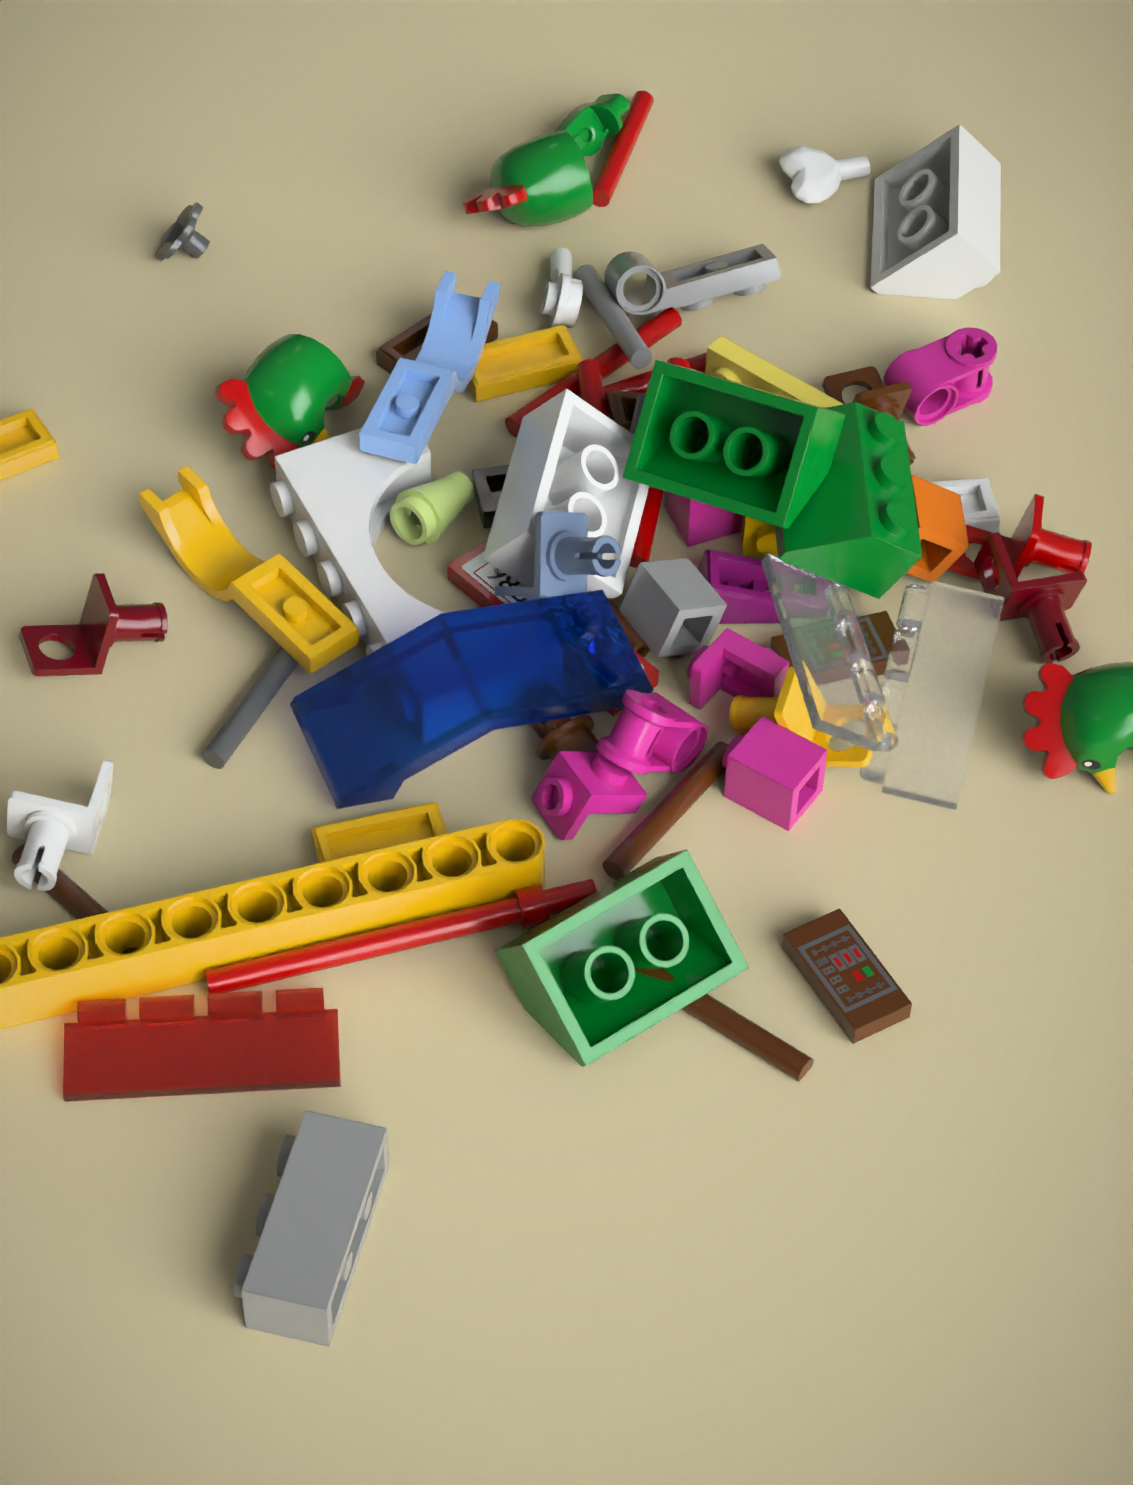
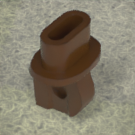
M542 687L528 694L520 710L542 739L535 752L540 759L546 760L551 758L553 761L559 751H598L596 745L599 741L591 732L594 729V721L591 716L582 715L571 719L557 695L547 687Z

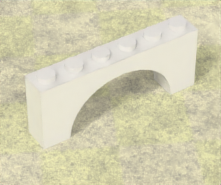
M362 428L275 456L276 482L270 484V493L277 513L282 518L289 516L293 523L294 536L304 557L313 556L317 563L318 577L324 592L329 598L333 596L338 598L341 603L342 613L359 628V637H361L366 645L367 659L375 678L378 681L386 679L392 689L393 704L403 724H413L424 745L519 711L522 703L526 701L528 694L542 687H547L557 697L561 695V653L534 612L502 619H476L446 613L417 600L404 591L386 573L374 552L376 540L390 520V510L395 504L398 494L404 490L431 482V452L427 445L417 465L360 451L359 437Z

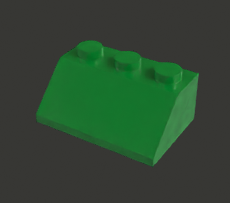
M656 360L622 478L788 529L829 474L846 414L690 368Z
M857 402L827 407L826 409L846 414L829 474L788 529L775 526L778 560L880 599L922 557L905 424L888 413L878 412Z
M687 849L655 857L495 950L525 1010L581 1067L588 1066L749 968ZM635 968L642 970L664 968L673 976L674 981L656 979L636 972Z

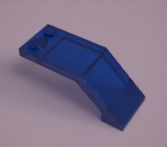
M596 590L441 613L295 696L290 706L337 809L394 799L404 780L493 730L624 708L625 705L622 703L621 698L626 690L652 693L654 689L604 591Z

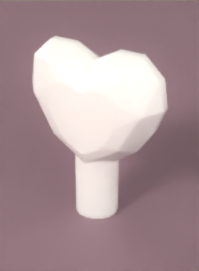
M798 146L784 150L779 159L782 170L792 180L791 190L795 198L807 204L821 203L827 200L838 190L840 182L843 180L868 177L870 174V162L865 155L835 160L824 151Z

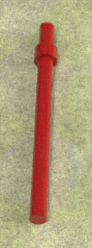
M593 879L543 890L542 886L538 884L514 890V897L204 970L210 997L517 923H520L522 929L537 926L550 919L549 916L559 914L597 892Z

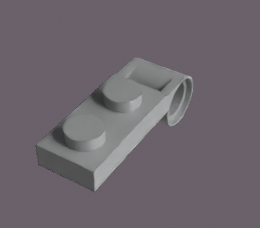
M764 244L661 273L644 255L632 251L623 252L609 262L604 275L605 285L626 312L633 315H646L673 307V309L680 308L683 311H695L710 306L715 297L734 293L738 296L755 294L764 290L767 282L781 279L777 257ZM639 272L646 273V282L641 290L633 294L623 293L624 283L628 277Z

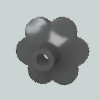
M198 202L188 205L181 212L176 222L168 228L161 240L162 244L155 253V257L158 260L169 259L181 248L197 259L205 252L210 241L195 230L197 219L203 210V206Z

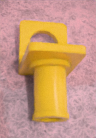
M799 666L788 667L779 697H747L737 695L731 703L729 718L731 729L735 730V735L739 733L746 735L761 716L768 718L779 726H783L827 749L826 767H866L870 763L882 724V717L875 710H822ZM849 726L858 727L862 730L859 741L853 747L842 751L833 750L829 747L832 735L838 730Z

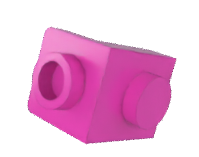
M726 628L710 646H701L690 660L687 668V677L690 678L689 704L701 710L719 690L733 697L737 695L747 697H779L789 667V661L778 656L772 649L760 646Z
M559 751L533 792L531 800L560 840H572L589 814H635L648 794L631 771L611 762L599 751Z

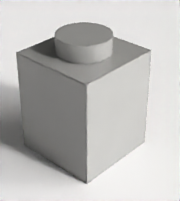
M688 558L641 562L632 577L631 584L619 611L655 656L660 658L692 654L701 646H708L727 604Z

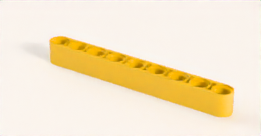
M507 819L0 937V1029L206 981L204 970L514 897V890L540 884L544 888V834L538 826L530 821ZM127 948H139L132 953L122 954Z

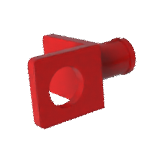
M1034 494L1012 537L1009 538L1001 535L1017 579L1023 568H1027L1030 563L1066 574L1085 572L1091 555V541L1079 540L1043 529L1044 496ZM966 525L968 543L983 545L988 534L992 533ZM965 553L948 568L951 572L979 580L974 562ZM994 559L992 572L996 585H999V571Z

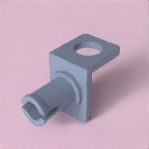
M539 511L535 515L534 587L495 586V596L586 597L587 575L608 577L618 571L621 560H604L602 555L604 553H621L619 543L608 535L587 537L588 517L585 513Z

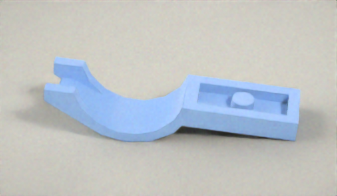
M445 271L435 291L433 311L422 348L415 361L401 357L397 361L359 433L360 451L417 465L453 392L459 393L464 391L473 378L500 295V283L489 281L481 298L454 292L456 273Z

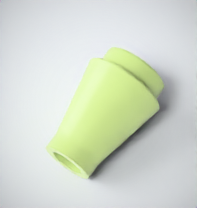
M453 471L443 478L400 492L390 510V521L395 532L402 540L411 545L434 543L460 511L473 501L475 497L474 486L465 474Z

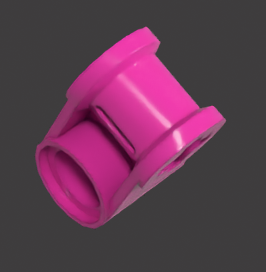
M966 327L958 329L935 342L899 355L885 371L884 385L888 386L908 381L912 392L904 408L919 425L928 426L935 424L951 413L969 405L980 403L988 398L993 385V377L989 372V366L993 364L997 356V342L991 334L979 328Z
M626 690L621 698L625 706L610 735L600 738L596 745L597 750L611 762L637 774L644 775L648 772L680 773L690 767L704 748L708 737V727L656 692L641 693L635 690Z

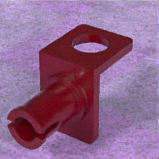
M989 533L975 558L974 566L995 622L1027 618L1044 663H1053L1055 659L1052 652L1054 651L1058 662L1075 655L1079 651L1080 645L1077 639H1075L1065 610L1073 606L1087 583L1085 573L1075 572L1018 582L1000 533ZM993 558L997 563L999 571L998 586L994 581L992 572Z
M94 573L79 624L23 626L20 630L19 638L30 670L35 676L102 674L109 648L112 647L114 642H163L165 640L164 634H167L168 617L166 608L161 602L116 605L105 574ZM45 641H58L67 645L73 652V656L65 660H55L43 654L39 645Z

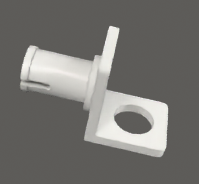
M103 760L88 807L25 792L11 791L7 805L6 832L10 837L26 840L20 861L14 870V877L19 884L31 889L38 869L42 874L37 891H48L55 886L57 872L65 849L88 855L93 854L111 798L113 761Z

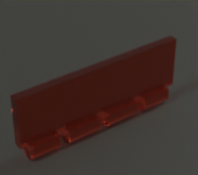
M323 988L276 990V1012H264L262 991L209 993L207 997V1016H196L194 994L140 997V1019L128 1020L126 998L78 1000V1022L64 1023V1102L341 1087L338 1009H324Z

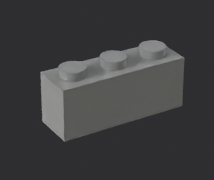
M305 1110L297 1135L285 1136L277 1162V1176L281 1177L275 1195L268 1193L264 1195L257 1215L256 1235L260 1236L254 1255L244 1254L236 1272L234 1296L242 1298L246 1328L330 1347L389 1168L386 1127Z

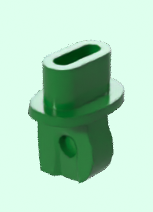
M618 93L601 95L594 102L584 103L575 108L554 132L566 130L573 136L583 157L592 156L600 150L606 137L615 136L621 130V118L630 109L629 101Z

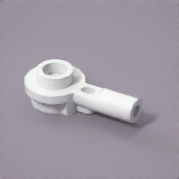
M556 248L552 251L550 257V278L552 282L548 281L546 284L540 314L549 317V328L560 325L573 328L581 306L583 283L582 280L572 278L571 252L566 248Z

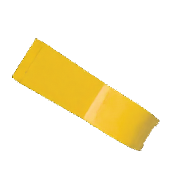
M189 466L178 470V481L183 489L163 501L149 488L139 493V504L179 565L195 584L213 598L226 602L233 599L309 674L314 673L359 644V628L286 558L278 553L267 561H263L252 555L236 540L217 511L208 485Z

